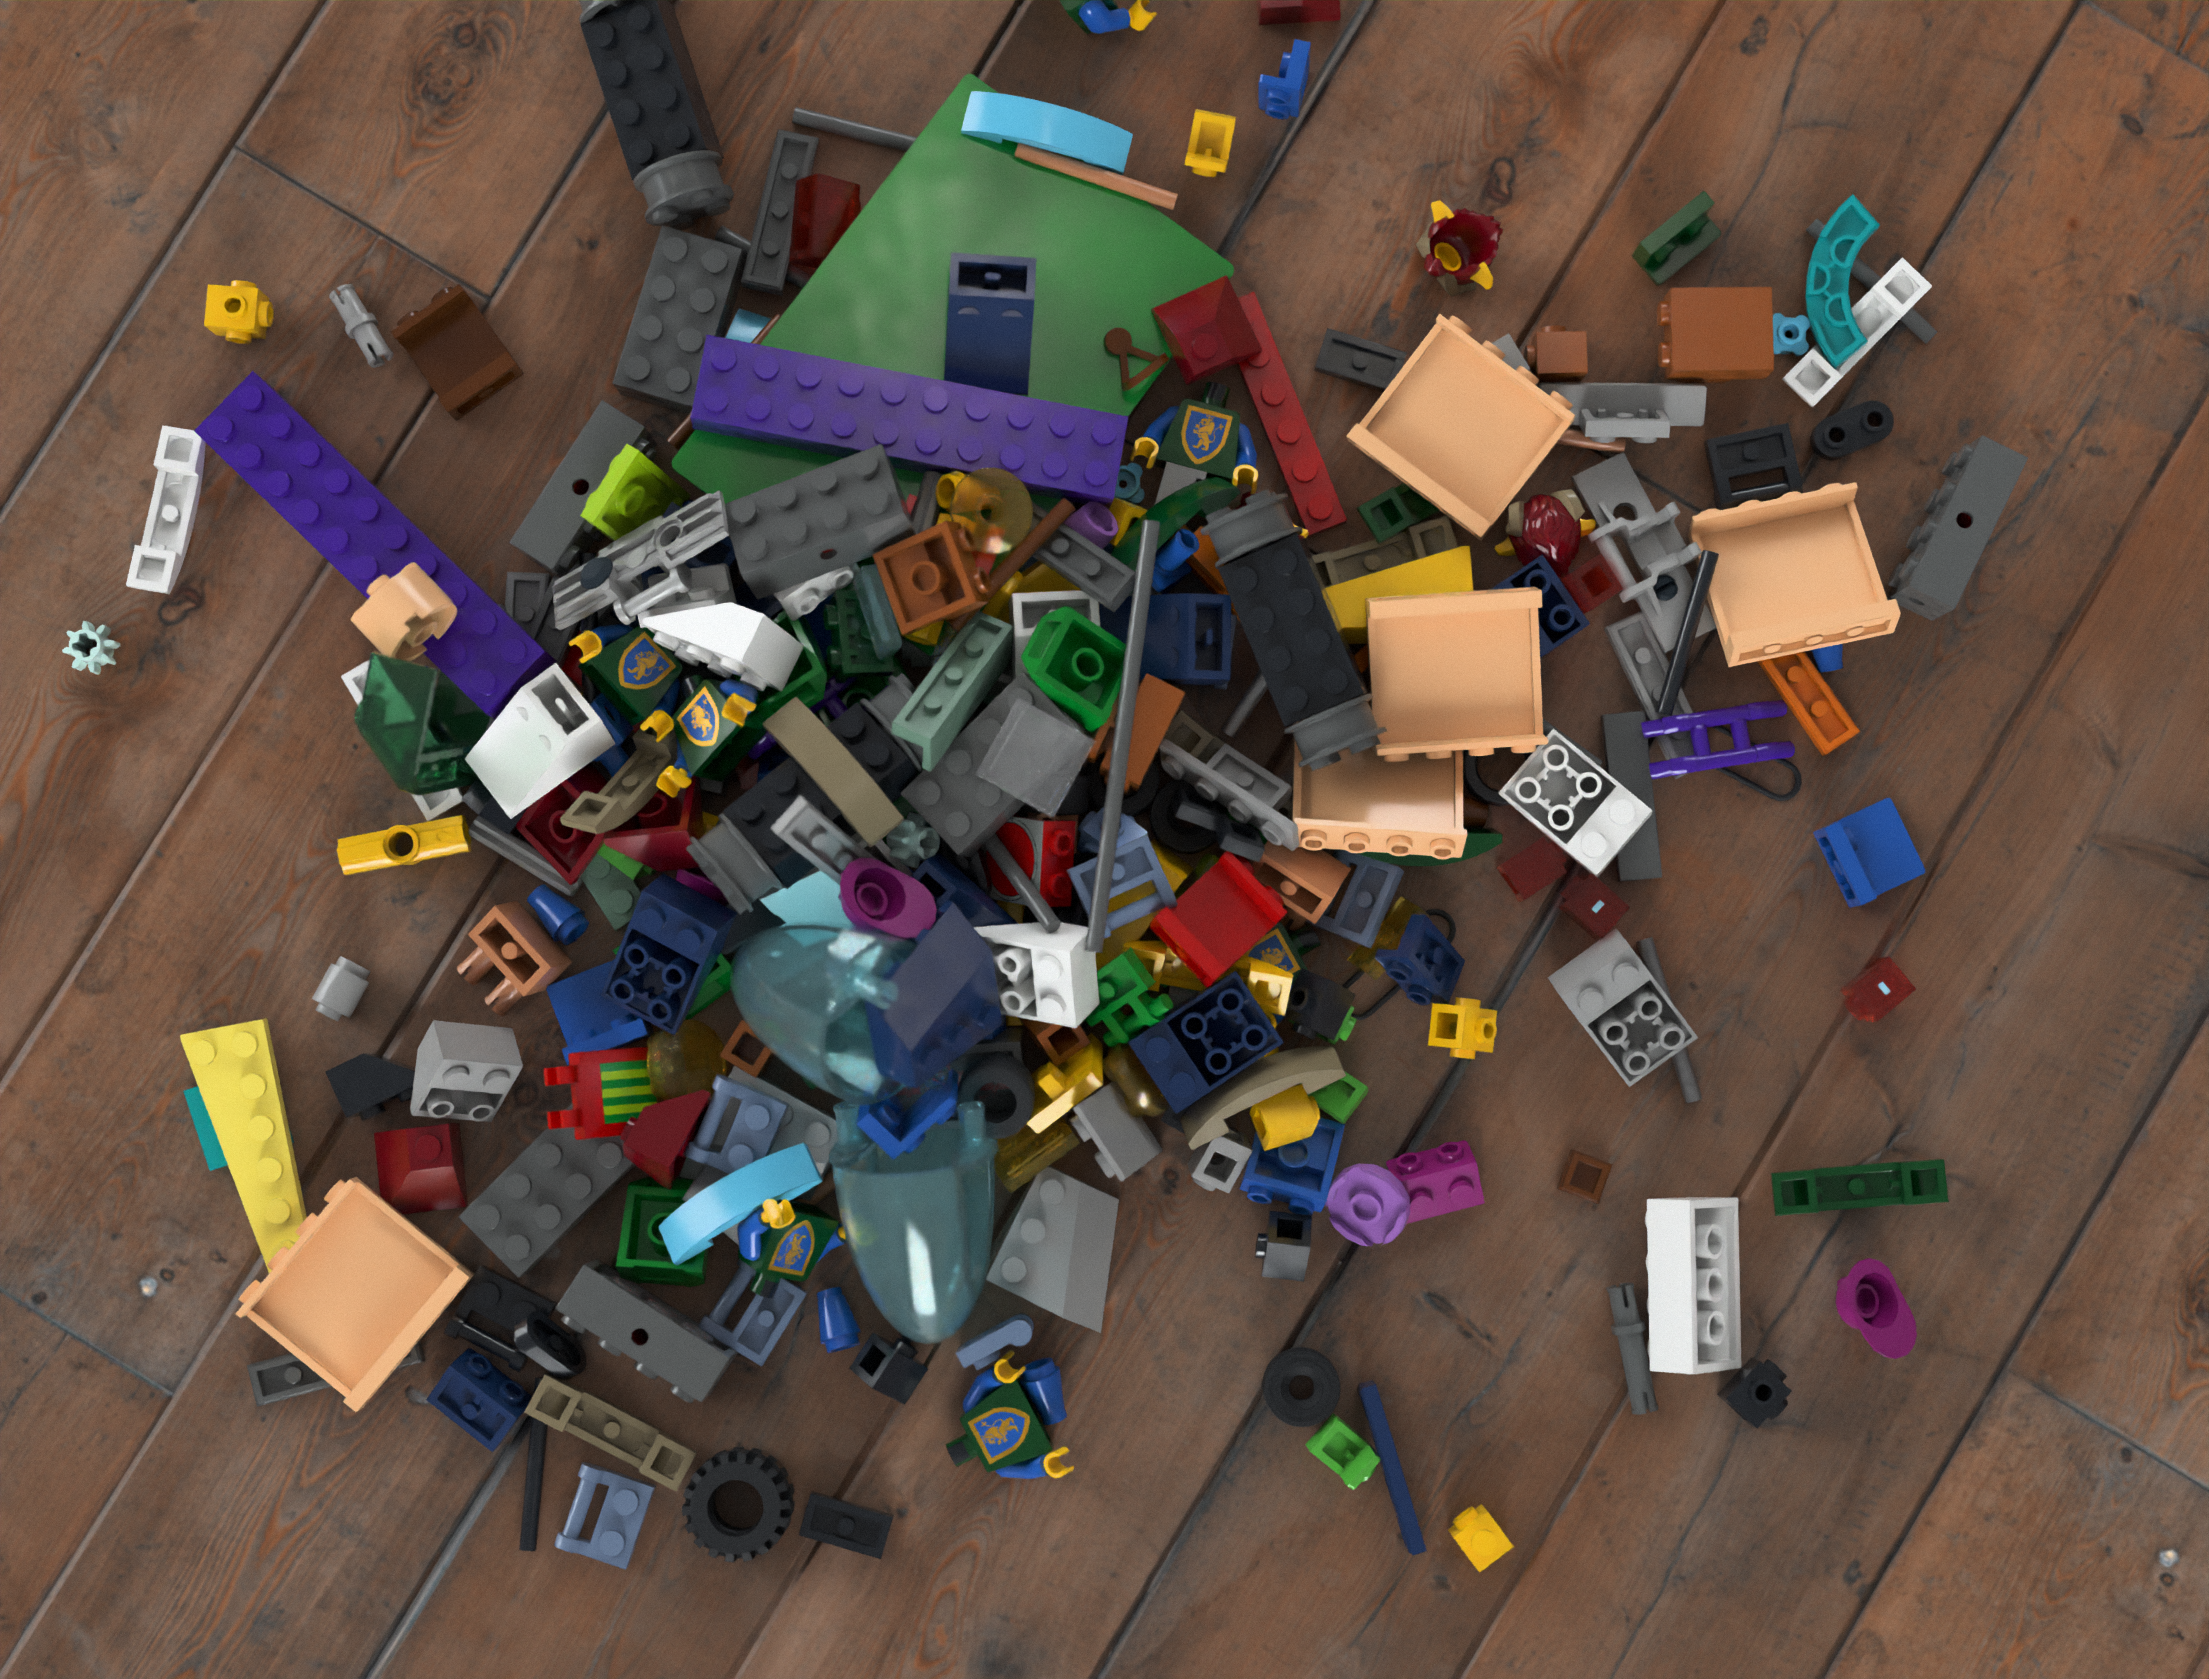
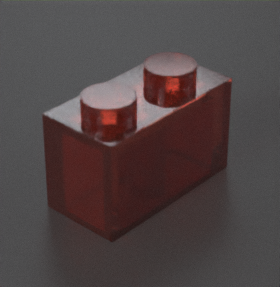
M821 173L796 180L789 262L814 269L819 268L861 212L859 184Z

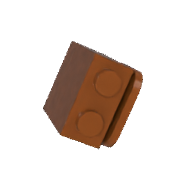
M1772 287L1670 288L1663 301L1658 302L1657 323L1658 326H1664V342L1659 343L1658 364L1659 367H1665V380H1676L1680 383H1726L1732 379H1765L1774 370Z
M1146 673L1137 691L1124 787L1125 795L1129 789L1138 792L1185 695L1184 691ZM1120 691L1112 705L1113 710L1107 722L1100 726L1087 754V760L1095 764L1098 756L1105 752L1099 774L1105 777L1103 784L1106 786Z

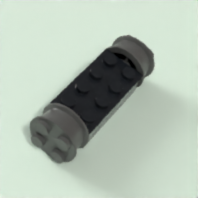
M579 0L583 11L579 17L580 26L631 178L634 181L635 189L644 193L648 205L644 215L646 222L653 226H669L670 228L682 231L691 227L694 224L693 220L707 215L716 216L727 212L731 208L729 202L732 200L734 192L729 185L724 184L719 171L724 155L673 5L668 0Z
M1269 489L1246 498L1247 506L1237 510H1231L1230 507H1226L1207 515L1208 525L1200 531L1202 535L1210 536L1219 558L1214 565L1216 569H1219L1284 727L1290 726L1284 729L1285 734H1293L1303 760L1298 765L1303 767L1310 764L1312 771L1340 761L1339 752L1350 748L1351 753L1355 754L1380 744L1378 735L1387 730L1386 727H1378L1368 704V701L1373 696L1371 693L1368 694L1369 691L1305 538L1300 535L1303 530L1301 527H1294L1284 502L1289 499L1288 494L1276 495L1275 492L1270 493Z
M902 673L898 677L892 675L888 677L889 686L870 701L864 698L861 699L859 704L855 703L827 726L828 730L848 750L892 803L902 796L901 792L923 771L921 766L923 764V747L892 734V722L916 691L913 684ZM792 756L723 810L724 814L718 815L720 823L699 840L693 836L689 839L692 844L686 850L699 864L700 869L708 879L724 893L725 898L739 914H742L745 910L749 913L754 911L752 903L774 886L777 889H781L782 883L788 889L815 867L814 864L771 829L800 795L850 837L857 833L843 817L836 805Z

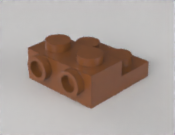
M944 521L872 554L902 635H911L944 619L957 618L990 603L986 592L991 590L989 576L982 567H976L971 552L976 550L975 538L969 528L966 526L961 527L960 522Z

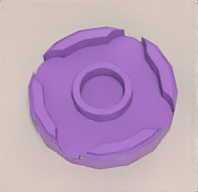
M1358 1163L1344 1168L1331 1182L1326 1202V1208L1328 1206V1211L1331 1214L1329 1219L1333 1227L1346 1239L1361 1246H1372L1374 1243H1383L1382 1245L1392 1242L1405 1228L1411 1212L1409 1195L1402 1182L1390 1171L1375 1164Z

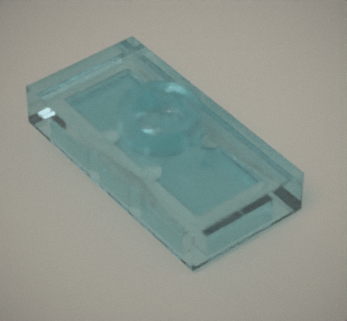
M876 564L864 566L856 575L853 584L877 658L879 657L881 660L894 656L902 646V640L895 622L896 618L886 595Z

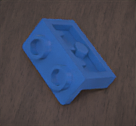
M1294 39L1292 52L1283 53L1279 70L1280 78L1264 74L1260 75L1258 83V108L1265 110L1266 115L1276 119H1288L1289 116L1299 118L1310 71L1311 42Z

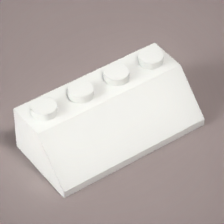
M1685 1197L1647 1199V1212L1645 1215L1648 1241L1646 1268L1648 1270L1647 1311L1649 1314V1341L1647 1351L1650 1357V1371L1701 1374L1741 1368L1738 1198Z

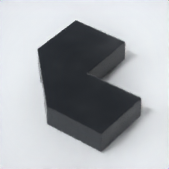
M1182 787L1175 788L1170 799L1175 817L1214 830L1221 849L1257 862L1260 861L1265 847L1258 829L1248 822L1244 824L1229 819L1228 815H1225L1227 808L1215 800L1211 802L1193 791Z

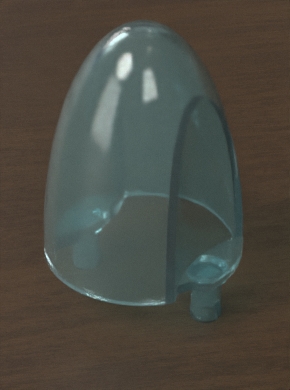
M803 921L764 929L750 937L739 947L730 966V986L733 998L750 1029L782 1062L824 1091L856 1105H870L886 1100L906 1086V1084L877 1073L865 1001L875 1004L881 1009L891 1007L890 1002L881 999V997L895 1002L898 996V987L893 981L883 979V976L896 961L903 963L917 947L915 943L884 932L850 924ZM944 1067L924 1082L923 1085L935 1091L941 1089L942 1085L932 1079L935 1078L942 1083H946L949 1076L948 1067Z
M845 1101L837 1103L833 1106L836 1118L838 1141L834 1143L829 1152V1162L833 1163L835 1191L847 1244L862 1283L884 1318L903 1336L924 1344L942 1342L961 1329L972 1314L982 1293L988 1271L994 1221V1156L998 1150V1143L996 1139L987 1138L984 1113L985 1104L981 1102H967L958 1105L957 1113L960 1128L926 1130L924 1132L926 1134L925 1139L914 1151L909 1154L903 1151L893 1160L867 1134H863V1130L857 1125L860 1102Z

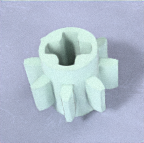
M83 621L82 630L77 632L67 631V635L70 637L69 647L62 649V651L76 658L73 661L72 668L82 671L88 664L90 672L99 675L102 665L107 663L115 665L117 663L112 657L114 649L121 645L119 642L107 638L111 628L102 624L95 631L92 623ZM93 641L97 642V647L90 649V655L86 654V649L93 647Z
M909 812L907 820L904 819L901 824L887 834V844L891 849L889 855L890 857L900 859L901 865L917 868L920 860L924 861L937 853L940 845L939 834L920 814Z

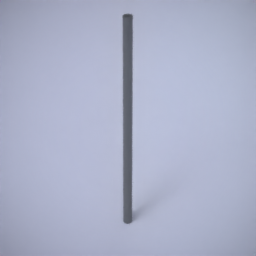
M1143 520L1085 945V951L1102 953L1160 528V522L1153 520Z

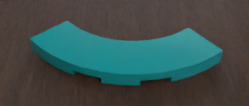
M1854 194L1840 205L1821 231L1813 249L1806 277L1805 301L1810 329L1823 357L1835 370L1868 343L1853 316L1848 287L1850 272L1858 252L1869 237L1879 229L1880 224Z

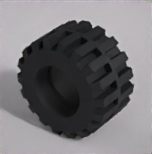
M734 1447L730 1451L725 1449L718 1452L693 1474L690 1484L685 1489L683 1497L686 1500L682 1506V1516H687L688 1520L685 1528L688 1534L693 1532L696 1537L694 1543L699 1549L705 1546L710 1550L707 1555L715 1559L718 1555L725 1557V1562H735L736 1559L743 1558V1562L753 1560L758 1554L762 1556L779 1541L791 1522L790 1518L795 1508V1501L792 1500V1495L795 1492L793 1483L789 1484L787 1480L789 1474L784 1467L780 1469L776 1465L777 1459L772 1455L768 1457L762 1455V1450L760 1449L744 1450V1447ZM730 1480H742L757 1489L763 1501V1514L756 1524L740 1528L726 1523L720 1517L715 1505V1495L722 1484Z

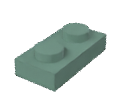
M596 854L580 877L614 930L619 931L629 924L642 891L635 880H632L599 854Z

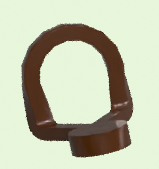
M1117 327L1106 333L1104 346L1110 354L1119 355L1122 389L1126 391L1142 382L1170 358L1165 353L1157 356L1131 346L1132 337L1130 333L1124 328ZM1127 353L1152 362L1137 375L1129 378Z

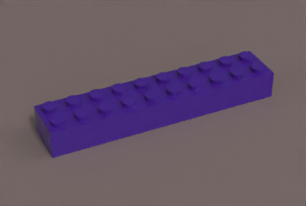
M706 335L690 418L692 427L696 430L842 458L882 444L894 468L919 473L935 471L943 475L949 474L952 471H960L990 484H995L998 488L1008 490L1013 488L1018 492L1060 500L1065 498L1070 502L1080 504L1097 502L1110 509L1114 500L1129 416Z
M254 371L194 430L367 599L371 597L367 593V589L378 577L387 575L391 579L408 564L417 563L447 594L458 611L451 626L439 639L432 634L422 643L427 648L424 654L481 710L496 720L521 687L557 662L549 652Z

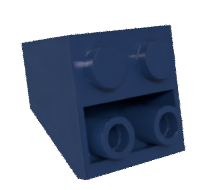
M1543 555L1490 589L1536 587L1542 590V608H1538L1540 659L1590 625Z

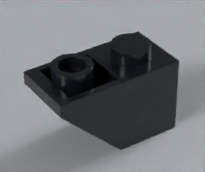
M363 1053L325 1071L346 1118L360 1116L362 1121H366L384 1113L386 1109L383 1104L399 1098L401 1103L412 1099L415 1068L375 1053Z

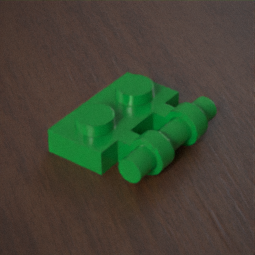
M1130 947L1097 970L1099 1005L1085 1020L1090 1027L1103 1020L1109 1028L1103 1034V1039L1109 1047H1115L1119 1043H1128V1040L1137 1035L1139 1030L1146 1025L1154 1026L1162 1021L1165 1013L1173 1008V1001L1167 994H1162L1156 999L1149 997L1146 990L1155 984L1156 981ZM1129 1003L1135 1013L1130 1016L1124 1015L1119 1008Z

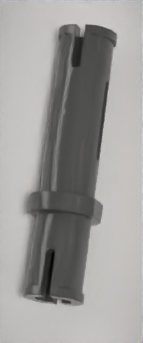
M1626 1282L1620 1283L1619 1287L1611 1285L1606 1287L1607 1293H1609L1615 1323L1611 1325L1612 1334L1618 1338L1632 1407L1631 1412L1632 1414L1639 1415L1645 1414L1646 1409H1649V1412H1654L1659 1407L1656 1402L1643 1338V1331L1646 1329L1645 1322L1640 1319L1633 1289L1634 1284Z

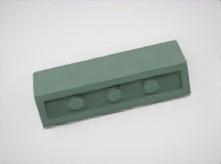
M979 611L960 630L892 722V734L923 747V769L930 772L933 770L1012 659L1013 625Z

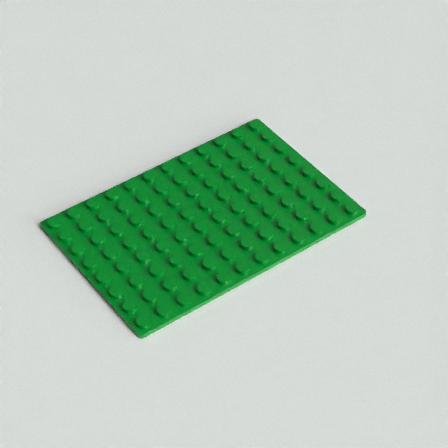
M967 74L949 95L760 345L944 380L951 252L1036 258L1028 396L1026 397L1129 416L1173 357L1151 311L1152 308L1227 275L1230 280L1234 273V267L1230 262L1147 201L1016 158L1014 155L1018 145L1017 142L1003 139L1002 144L961 133L971 91L998 93L975 75ZM1070 157V158H1073V159H1076V160H1079V161H1082V162H1083V160H1081V159L1074 158V157ZM1117 327L1124 328L1130 333L1132 337L1131 346L1157 356L1165 353L1170 358L1146 379L1126 391L1122 389L1119 355L1110 354L1104 346L1106 333ZM1127 353L1129 378L1137 375L1152 362ZM695 429L673 458L672 468L705 494H714L720 490L723 493L726 504L844 458ZM895 468L905 501H907L909 494L917 496L924 473ZM999 488V503L1008 494L1010 490ZM1019 492L1048 513L1061 501L1060 499ZM940 506L939 512L965 518L969 522L974 523L976 527L988 530L989 525L985 519L994 509L949 513ZM1005 537L990 574L1017 547V545ZM873 556L856 562L861 570L860 574L853 578L849 585L839 590L885 589L883 582L878 580L879 571L874 566L875 560ZM887 596L890 629L900 635L901 631ZM984 605V606L980 609V612L983 611V609L985 608L986 605ZM945 619L936 647L923 645L906 637L903 638L937 662L958 633L947 624V619Z

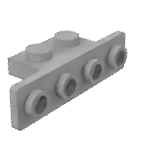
M1542 382L1539 385V388L1546 394L1550 395L1552 391H1556L1573 405L1570 411L1575 414V418L1571 425H1579L1584 436L1590 437V440L1594 442L1609 443L1614 442L1615 437H1632V440L1635 442L1653 443L1657 441V437L1669 438L1670 426H1702L1704 424L1707 387L1704 384Z
M1164 738L1159 749L1161 765L1167 774L1177 780L1184 779L1193 785L1204 799L1211 802L1215 800L1226 807L1229 813L1239 822L1244 824L1249 822L1261 830L1263 836L1272 844L1277 846L1282 844L1291 851H1294L1299 846L1298 826L1277 812L1292 796V786L1226 743L1204 764Z

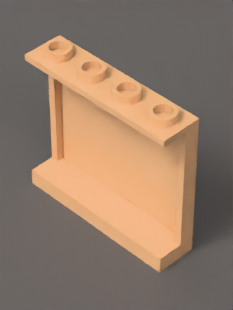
M1439 314L1434 327L1360 424L1356 423L1351 429L1347 439L1384 469L1482 541L1572 424L1575 414L1570 411L1573 405L1556 391H1552L1548 395L1538 388L1536 384L1539 382V379L1530 371L1520 365L1514 370L1502 361L1506 355L1487 340L1481 345L1470 337L1469 334L1472 329L1459 318L1452 315L1447 320Z
M1856 482L1845 485L1832 483L1816 491L1802 494L1797 491L1789 492L1778 499L1763 502L1750 500L1738 507L1725 510L1712 508L1692 516L1688 533L1690 544L1697 542L1701 551L1707 550L1719 554L1707 599L1728 667L1894 633L1901 612L1896 599L1887 600L1854 502L1858 489ZM1701 555L1695 559L1697 567L1699 565Z
M1536 587L1365 598L1369 688L1373 696L1370 699V707L1378 727H1386L1387 730L1378 735L1380 744L1373 747L1376 755H1384V761L1398 762L1409 760L1410 753L1426 752V758L1442 759L1452 757V751L1468 750V755L1486 756L1494 754V748L1511 747L1512 753H1529L1536 751V745L1548 744V738L1543 734L1538 608H1542V590Z
M1294 739L1291 821L1298 826V847H1303L1307 850L1338 849L1351 853H1363L1366 851L1383 852L1394 856H1406L1409 854L1427 855L1437 859L1462 858L1467 837V830L1463 829V750L1452 751V757L1429 759L1426 758L1425 752L1410 753L1409 760L1388 762L1384 761V755L1377 756L1373 751V747L1352 754L1350 748L1339 752L1340 761L1312 771L1310 764L1299 767L1298 763L1303 758Z
M355 1177L349 1179L347 1183L340 1179L324 1197V1200L329 1203L319 1216L311 1213L302 1222L295 1232L300 1238L289 1250L283 1246L268 1263L267 1267L272 1271L264 1281L260 1283L254 1280L239 1297L238 1300L243 1305L236 1312V1315L240 1318L247 1316L344 1395L346 1398L343 1402L352 1410L358 1412L366 1405L474 1276V1273L360 1179Z

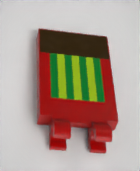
M683 1044L568 1053L569 1066L544 1068L545 1086L571 1084L573 1110L547 1112L548 1129L574 1127L575 1140L620 1136L628 1120L632 1116L638 1118L644 1107L687 1094Z

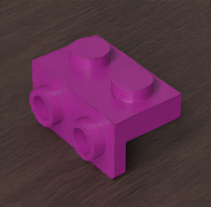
M1465 1140L1446 1142L1433 1149L1417 1153H1405L1398 1158L1386 1161L1387 1170L1402 1182L1409 1195L1411 1212L1407 1224L1485 1203L1477 1162L1468 1142Z

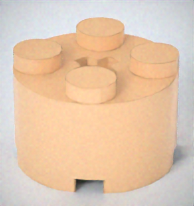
M413 562L404 567L400 573L391 579L387 575H382L373 581L367 589V593L371 597L352 615L351 622L387 659H390L395 665H402L412 661L427 650L422 643L432 634L439 639L451 626L458 611L447 594L417 563Z

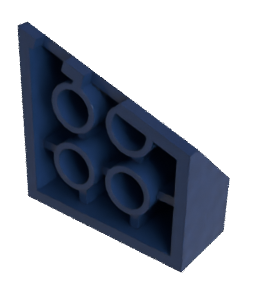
M946 900L938 910L941 918L932 929L923 928L914 939L917 947L903 963L896 961L864 999L877 1073L913 1088H918L1003 1024L992 950L955 903Z

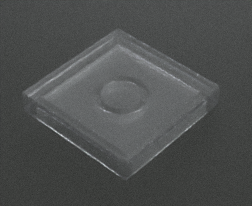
M1017 698L976 775L1054 818L1096 740L1023 699Z

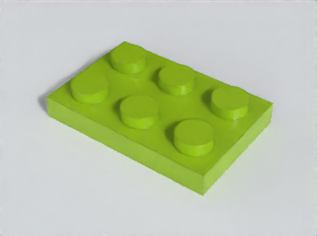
M626 443L621 453L612 460L609 471L597 490L588 497L586 507L580 516L614 542L657 516H663L671 502L682 507L684 501L688 500L691 495L642 452Z

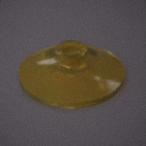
M989 467L969 473L958 483L950 501L951 521L960 522L961 527L966 526L969 528L976 541V551L998 554L1013 549L1026 537L1032 523L1033 507L1026 487L1016 476L1003 469ZM983 505L989 506L992 510L990 520L984 519L981 515V507Z

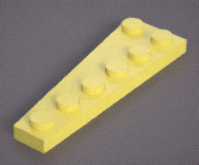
M264 1018L180 1035L267 1266L283 1246L290 1250L300 1236L295 1232L307 1216L268 1020ZM267 1267L268 1272L270 1274L272 1270L269 1267Z

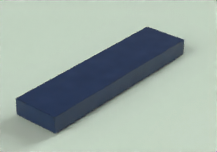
M1373 1380L1360 1383L1357 1389L1376 1452L1381 1458L1380 1465L1405 1547L1412 1556L1426 1552L1427 1550L1377 1386Z

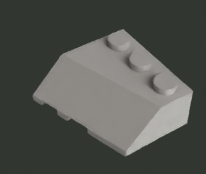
M734 1066L728 1076L729 1078L790 1104L769 1155L805 1143L823 1179L852 1126L765 1077L754 1078ZM730 1097L711 1143V1149L718 1152L722 1151L742 1100ZM687 1157L679 1177L695 1179L702 1167L708 1164L700 1163ZM819 1184L795 1198L810 1201Z
M1043 1162L986 1280L1064 1319L1101 1333L1119 1199Z

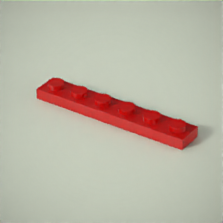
M1252 292L1239 297L1238 300L1262 348V352L1236 364L1304 529L1308 530L1307 538L1345 524L1347 518L1256 295Z

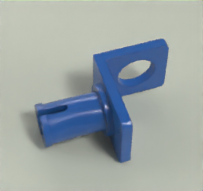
M1181 529L1170 541L1167 540L1156 550L1152 587L1157 592H1162V594L1169 593L1193 570L1186 560L1199 549V541L1191 531Z
M599 693L590 705L611 733V737L616 744L594 760L595 762L601 761L613 777L629 759L621 745L634 728L603 693ZM605 707L608 708V710L611 712L615 719V722L610 718V716L606 712Z

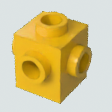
M241 280L231 281V286L208 284L204 326L216 336H226L225 340L238 344H250L252 338L266 339L267 327H271L273 323L274 309L272 302H269V298L257 288L256 284Z
M1456 997L1455 1005L1432 1003L1428 1046L1450 1048L1449 1057L1475 1059L1476 1051L1493 1053L1494 1039L1497 1032V1011L1480 1008L1481 1000Z

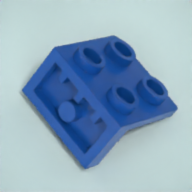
M1885 798L1813 832L1849 908L1864 905L1876 899L1877 895L1925 873V867L1891 798Z
M614 960L548 985L546 988L568 1046L561 1049L567 1065H569L568 1053L619 1049L655 1035L650 1022L600 996Z
M953 1068L949 1070L905 1112L902 1111L903 1106L892 1092L889 1090L882 1092L873 1083L861 1094L857 1125L893 1160L903 1151L909 1154L922 1143L926 1137L924 1132L935 1122L938 1125L943 1124L957 1109L955 1103L957 1102L959 1074Z

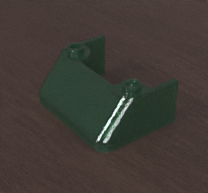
M371 652L362 701L356 708L354 720L355 724L358 725L360 735L399 790L421 796L472 785L478 776L466 762L465 758L488 730L486 727L491 717L481 710L441 670L438 684L435 686L438 669Z

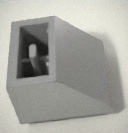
M433 1020L417 1050L410 1107L412 1116L492 1122L523 1068L513 1028Z

